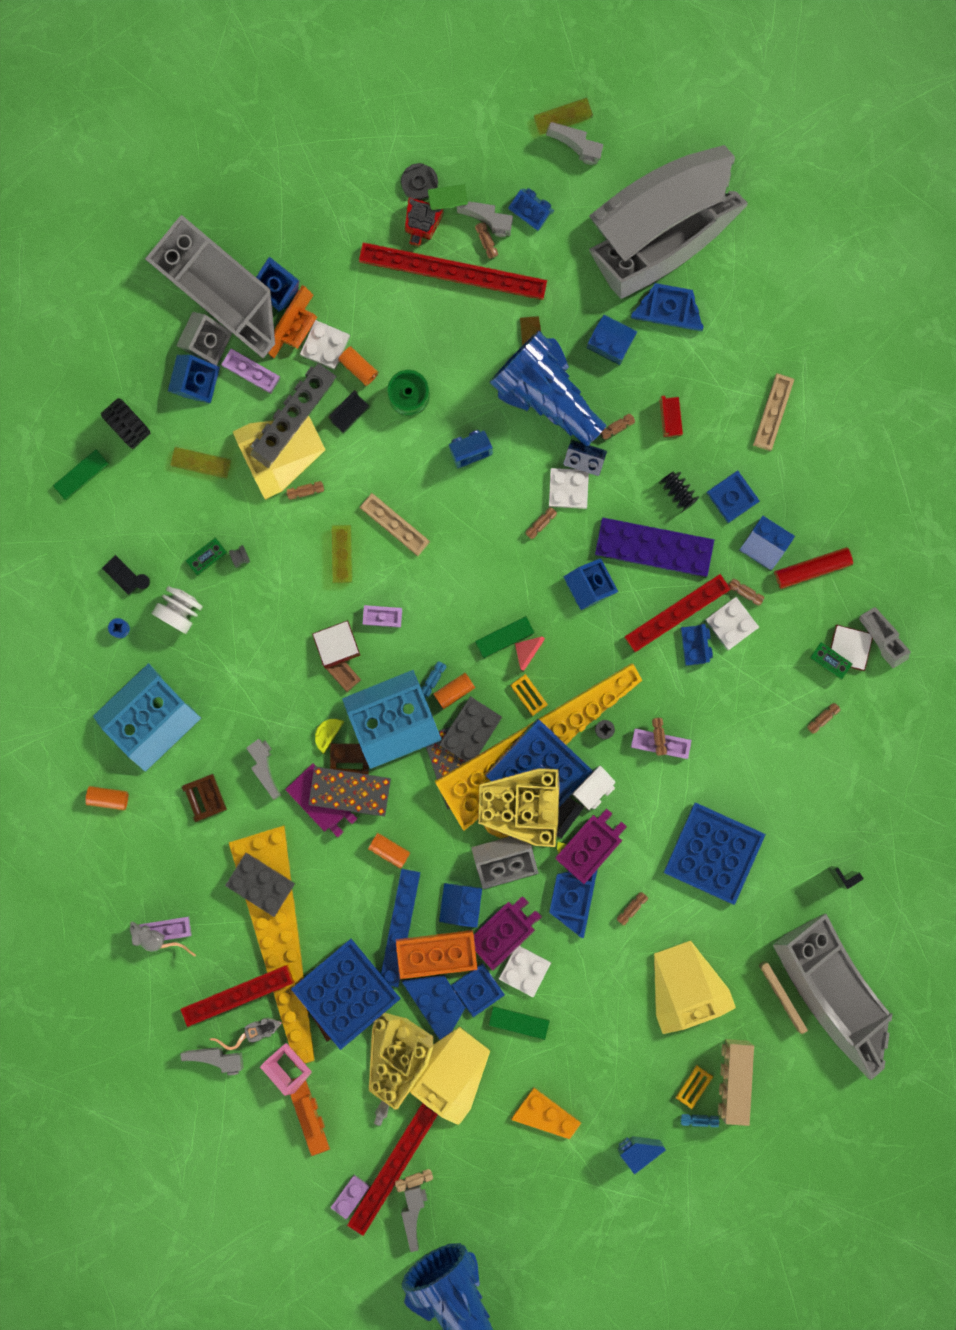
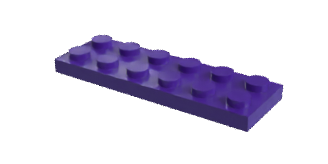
M602 517L595 556L708 577L715 539Z

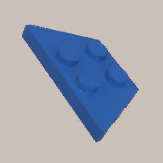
M658 283L654 284L650 292L631 315V319L696 331H703L704 328L693 290Z
M569 871L557 874L549 913L581 938H584L597 871L585 884L580 882Z
M445 975L403 980V985L438 1038L441 1040L451 1033L466 1007Z

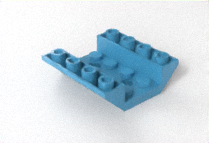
M149 663L93 715L101 729L145 772L201 719ZM160 697L163 700V706L157 709L154 707L153 701ZM129 724L135 727L133 735H127L125 732V728Z
M414 670L342 698L370 769L442 741ZM405 705H413L414 711L411 714H405L403 712ZM370 719H376L378 725L376 728L370 729L367 726V722Z

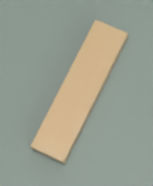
M776 373L753 446L768 451L772 450L795 379Z
M373 493L360 506L361 510L415 555L419 556L430 543L426 537Z
M764 961L759 964L760 969L800 1034L807 1032L806 1026L768 962Z

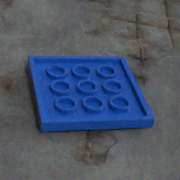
M537 718L485 776L490 781L538 768L558 769L560 807L593 770Z
M694 802L663 873L735 905L766 834Z
M353 939L347 941L291 989L340 1050L401 999Z

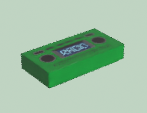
M215 537L185 561L194 573L199 576L228 552Z
M822 642L818 644L810 656L811 660L840 680L844 678L853 663Z

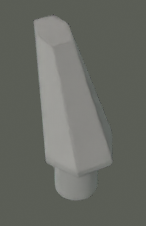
M383 1101L380 1102L375 1111L376 1118L374 1124L381 1126L383 1119L387 1118L389 1105Z

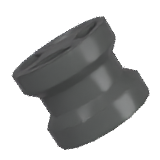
M243 545L239 546L236 550H229L236 568L240 567L243 563H250L249 556Z
M602 720L595 726V734L600 739H609L615 732V727L609 720Z

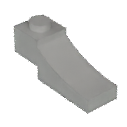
M550 122L546 136L553 137L571 147L579 155V160H583L585 164L593 165L597 164L601 158L603 144L587 140V132Z
M468 201L467 205L457 206V213L480 220L488 225L496 236H510L513 216L495 213V205Z
M876 607L860 616V622L871 634L881 651V656L892 668L908 660L911 651L899 639L900 634Z
M258 739L246 748L257 763L251 769L273 800H276L281 796V793L277 789L270 771L269 757L272 754L269 751L272 748L266 740L262 742L261 739Z
M222 1047L187 1050L180 1053L181 1061L209 1063L221 1068L222 1073L227 1072V1075L239 1074V1071L244 1068L242 1052L223 1054Z
M421 1185L410 1189L407 1187L404 1191L408 1208L402 1209L401 1214L410 1252L418 1251L419 1249L417 1219L420 1208H424V1201H427L426 1191L421 1189Z

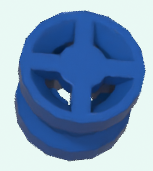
M115 618L109 623L108 631L112 636L120 639L129 634L130 626L125 620Z

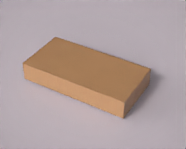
M346 662L326 668L347 693L361 681Z

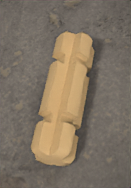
M426 1169L421 1174L418 1172L405 1177V1180L395 1181L397 1191L402 1192L407 1187L410 1189L423 1184V1181H431L433 1179L431 1170Z

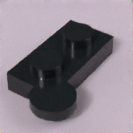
M117 555L102 567L129 596L136 588L143 590L150 585L148 576L145 574L136 576Z

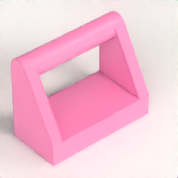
M287 1043L260 1066L284 1096L294 1094L312 1073ZM284 1053L303 1073L295 1081L277 1063Z

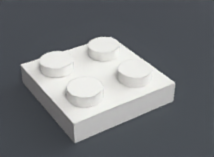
M315 320L300 355L332 370H336L339 363L338 359L344 352L350 335Z
M551 468L549 507L587 509L589 473L577 469Z
M737 597L705 620L727 650H730L759 628Z
M519 946L511 954L499 980L534 997L551 962Z

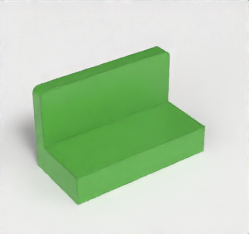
M465 184L428 189L431 210L468 204Z

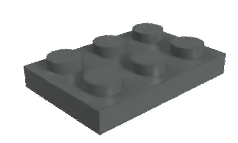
M470 696L439 745L467 762L479 755L502 719V716Z
M245 853L225 886L275 917L296 883L252 855Z

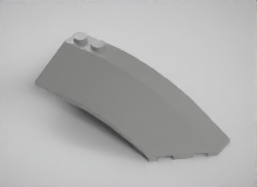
M725 145L681 157L636 180L590 214L589 217L618 255L626 262L671 227L720 202L724 203L726 187L729 186L731 177L730 170L732 164H734L735 157Z
M729 191L725 193L724 203L720 202L671 227L626 262L623 261L607 240L590 248L589 252L610 288L622 299L659 280L693 257L715 239L748 205V202L737 192Z
M180 215L145 259L259 356L264 358L275 345L270 289L184 216Z
M822 914L785 934L773 946L797 991L818 1022L848 1058L869 1080H872L885 1068L883 1057L885 1049L888 1048L890 1033L887 1031L889 1021H892L893 1013H889L865 982L844 949L827 914Z

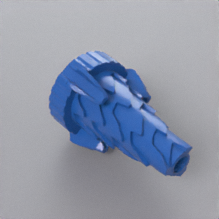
M537 331L501 367L489 383L498 390V398L525 411L532 407L539 415L542 416L544 414L553 424L559 425L570 436L574 435L587 447L600 435L607 425L589 408L586 401L580 395L581 391L568 379L570 376L565 371L569 368V365L559 343L554 338H546L540 331Z
M461 1243L447 1244L431 1251L418 1260L405 1274L402 1281V1289L406 1293L404 1303L420 1317L427 1321H431L435 1317L443 1330H493L488 1319L490 1315L480 1300L483 1297L477 1289L480 1282L476 1257L474 1253L468 1252Z

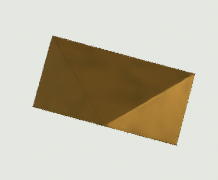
M539 316L520 318L523 345L537 331L541 332Z

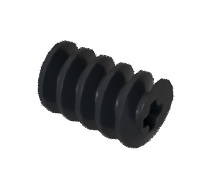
M673 471L660 480L659 484L666 483L663 489H670L668 496H674L672 502H679L677 509L684 508L681 512L683 513L697 502L699 496L692 497L695 490L688 491L690 484L683 485L686 478H678L681 471L676 473Z

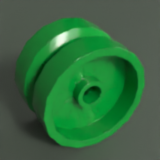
M408 369L393 375L387 388L392 408L404 416H414L424 411L429 404L430 398L428 382L424 376L417 371Z

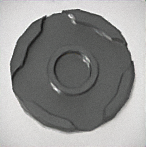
M422 163L412 164L405 169L401 177L402 191L408 198L427 201L429 199L428 189L438 188L436 172L430 166Z

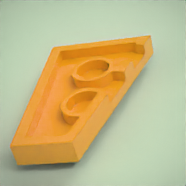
M533 1087L511 1118L513 1121L567 1139L572 1137L581 1124L579 1120L535 1087Z

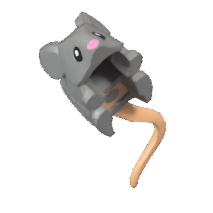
M135 922L130 923L133 945H141L150 952L170 946H179L191 955L196 956L183 944L177 942L163 944L165 935L154 929L151 931L149 926L144 925L141 927Z
M265 1017L260 1021L246 1025L244 1028L245 1032L240 1036L236 1045L232 1047L225 1045L216 1038H210V1040L216 1041L227 1050H234L240 1046L245 1038L249 1042H256L264 1037H270L279 1028L281 1021Z

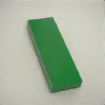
M95 449L58 480L53 487L67 501L105 469L109 463Z
M527 616L476 640L475 643L484 659L535 632Z
M493 1006L489 1026L545 1040L550 1020Z

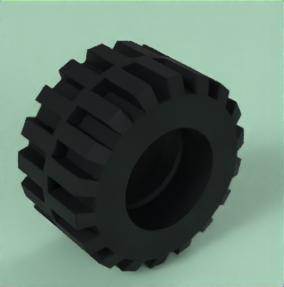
M117 398L101 412V416L106 423L132 449L151 434L149 428L120 398Z

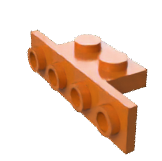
M304 285L296 293L293 301L276 325L274 330L275 345L268 352L272 358L276 357L284 343L298 349L317 319L315 314L305 310L313 294Z
M305 1080L294 1094H290L309 1151L311 1156L330 1150L323 1130L325 1128L322 1116L319 1117L316 1110L318 1109L315 1097L312 1098L307 1081Z

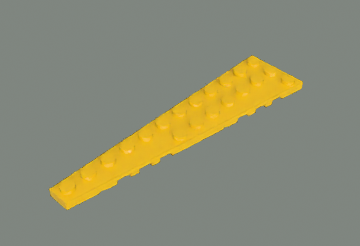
M631 663L542 716L539 720L567 745L574 736L586 729L587 725L599 718L600 714L609 707H612L620 698L637 686L642 679L634 664ZM534 722L434 781L463 831L479 818V785L490 782L485 774Z
M285 825L229 842L236 867L245 853H248L291 880ZM291 890L275 917L245 899L267 973L288 965L295 982L273 992L289 1046L304 1063L312 1062L315 1060L308 1010L291 990L304 979L293 890Z

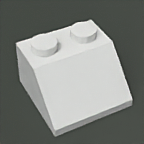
M598 766L572 795L587 810L590 808L594 810L602 802L600 798L604 794L608 796L615 789L613 785L616 782L601 766Z

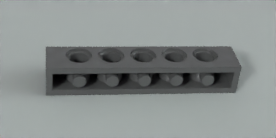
M319 363L314 368L312 366L305 374L307 377L305 381H299L294 388L295 394L293 396L289 395L284 401L285 407L283 410H277L272 417L274 419L271 425L267 424L261 432L264 434L261 439L256 438L250 446L252 448L250 455L267 468H270L337 377ZM315 383L318 386V388L313 389L310 387L309 384ZM304 397L307 403L300 402L298 398ZM287 412H294L296 417H290ZM277 426H283L286 431L280 432ZM271 440L275 446H268L265 441Z

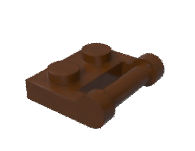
M331 743L330 769L369 775V765L360 744ZM337 763H363V769L336 768Z
M214 774L181 786L183 792H186L194 813V822L227 810ZM195 787L198 788L206 812L201 813L193 792Z

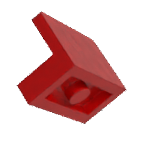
M663 395L659 400L663 437L682 436L683 429L679 397L666 398Z

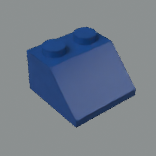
M268 257L256 278L270 289L271 305L281 311L288 307L298 292L300 281L275 260Z
M603 315L588 342L587 349L621 365L637 331Z
M177 355L168 392L184 398L211 403L220 367L192 355Z
M473 431L469 433V437L463 439L462 437L455 438L449 444V449L457 469L493 455V447L485 431Z
M762 516L739 551L772 571L795 536L765 516Z
M601 558L582 565L563 576L580 610L588 608L618 592Z
M444 883L439 922L477 928L482 888Z
M632 1136L630 1139L628 1137L624 1138L617 1148L620 1156L634 1174L666 1151L660 1140Z

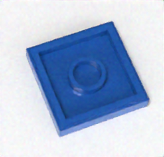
M736 471L706 492L727 523H730L760 502L739 471Z
M483 963L477 966V970H471L451 985L472 1017H475L505 996Z

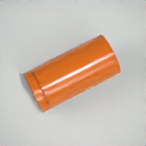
M351 346L338 359L365 386H368L379 373Z
M463 673L433 694L442 708L445 709L474 690L475 686L467 674Z
M89 786L86 793V805L126 810L129 794L128 791Z
M379 833L376 834L368 850L400 869L411 853Z

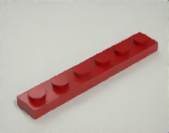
M719 574L624 638L634 653H636L731 589L722 575Z
M285 965L185 1006L180 1010L187 1027L295 982L288 965Z

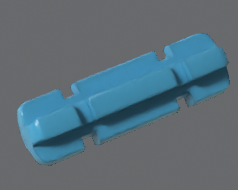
M440 661L436 663L435 669L432 670L427 678L426 685L421 688L426 697L430 696L431 689L436 686L441 673L446 669V665Z
M682 1114L681 1125L689 1126L692 1124V1126L708 1127L710 1125L711 1127H719V1117Z

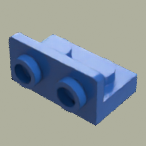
M527 188V190L520 189L508 209L539 231L549 215L553 214L552 205L544 199L541 201L537 198V194L530 188Z
M705 624L681 627L685 666L709 663L710 658H713L712 648L708 647V639H710L709 628H706Z

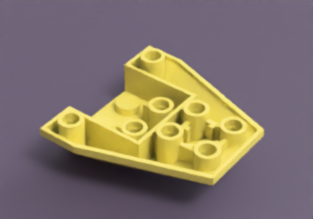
M309 416L270 468H267L250 455L252 451L250 446L256 438L261 439L264 435L261 433L267 424L271 425L273 421L250 423L233 431L238 446L265 500L284 491L325 451ZM277 426L280 432L286 431L283 426ZM265 441L268 446H275L273 441Z
M538 768L479 785V824L535 846H556L559 813L558 769Z
M691 940L654 953L656 1017L662 1034L690 1028L720 1017L736 1008L730 990Z
M388 1013L380 1016L372 1027L369 1091L393 1109H398L428 1066L433 1050V1036L406 1018Z
M458 1027L433 1044L428 1066L412 1087L410 1093L442 1118L459 1125L471 1110L490 1050L461 1027Z

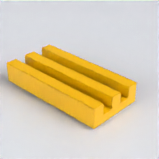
M526 674L510 685L532 717L548 706ZM523 680L527 682L532 691L538 697V699L542 703L541 706L537 704L535 699L524 686V684L522 683ZM519 684L536 709L534 711L519 692L516 685Z
M696 1065L675 1098L692 1109L713 1076ZM699 1071V1076L697 1077V1079L695 1080V1082L693 1083V1085L691 1086L688 1093L683 1099L682 1095L684 1094V1092L686 1091V1089L688 1088V1086L690 1085V1083ZM705 1075L707 1077L706 1080L704 1081V1083L702 1084V1086L700 1087L692 1101L689 1103L688 1099L690 1098V1096L692 1095V1093L694 1092V1090L696 1089V1087Z

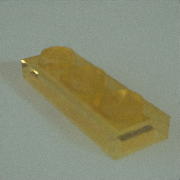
M584 98L534 115V121L539 135L547 132L550 122L569 126L592 118L593 113L588 99Z
M175 447L170 465L227 479L231 460Z
M351 525L332 526L333 583H352Z

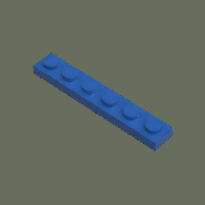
M401 869L381 975L389 985L398 987L400 981L396 939L408 938L421 873L407 869Z

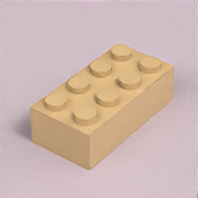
M725 1039V1044H722L721 1054L724 1056V1064H721L720 1067L723 1083L719 1085V1095H722V1103L718 1104V1115H720L725 1124L750 1126L754 1045L745 1040Z

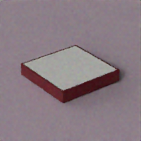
M348 620L312 633L325 669L361 656Z
M835 625L830 648L853 663L850 668L865 671L873 637L868 632Z

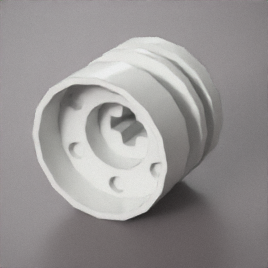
M168 586L166 590L173 594L170 598L163 594L162 597L168 602L167 605L157 603L151 614L187 634L192 626V622L186 618L187 615L197 617L198 614L191 611L192 607L201 611L203 606L186 592Z

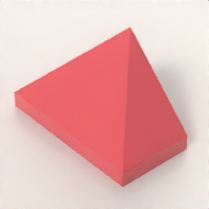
M541 636L515 643L521 671L524 672L544 642V637Z

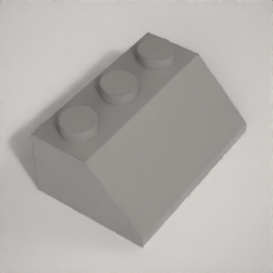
M510 836L471 847L483 889L539 874L531 844Z

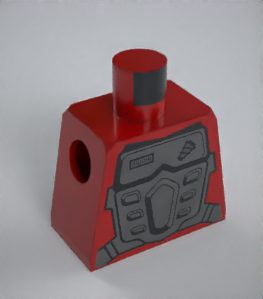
M409 197L405 232L411 234L409 241L411 245L419 247L422 238L432 239L444 215V208L431 210L430 203Z

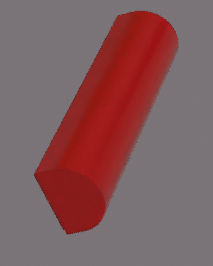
M845 547L776 570L774 574L779 588L783 589L852 566L853 558L849 548Z

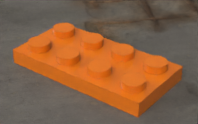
M473 930L396 939L400 979L477 970Z

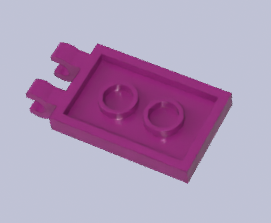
M313 763L285 790L324 832L329 828L336 837H340L344 831L337 823L345 817L353 824L358 818L351 811L309 805L314 767L316 766Z
M608 809L598 819L593 815L555 858L583 884L591 878L623 841L619 836L627 826L620 822L615 829H612L605 823L612 816Z
M523 896L514 905L507 902L474 934L475 952L492 970H495L536 931L532 926L542 918L537 911H534L529 917L523 913L522 909L529 904Z

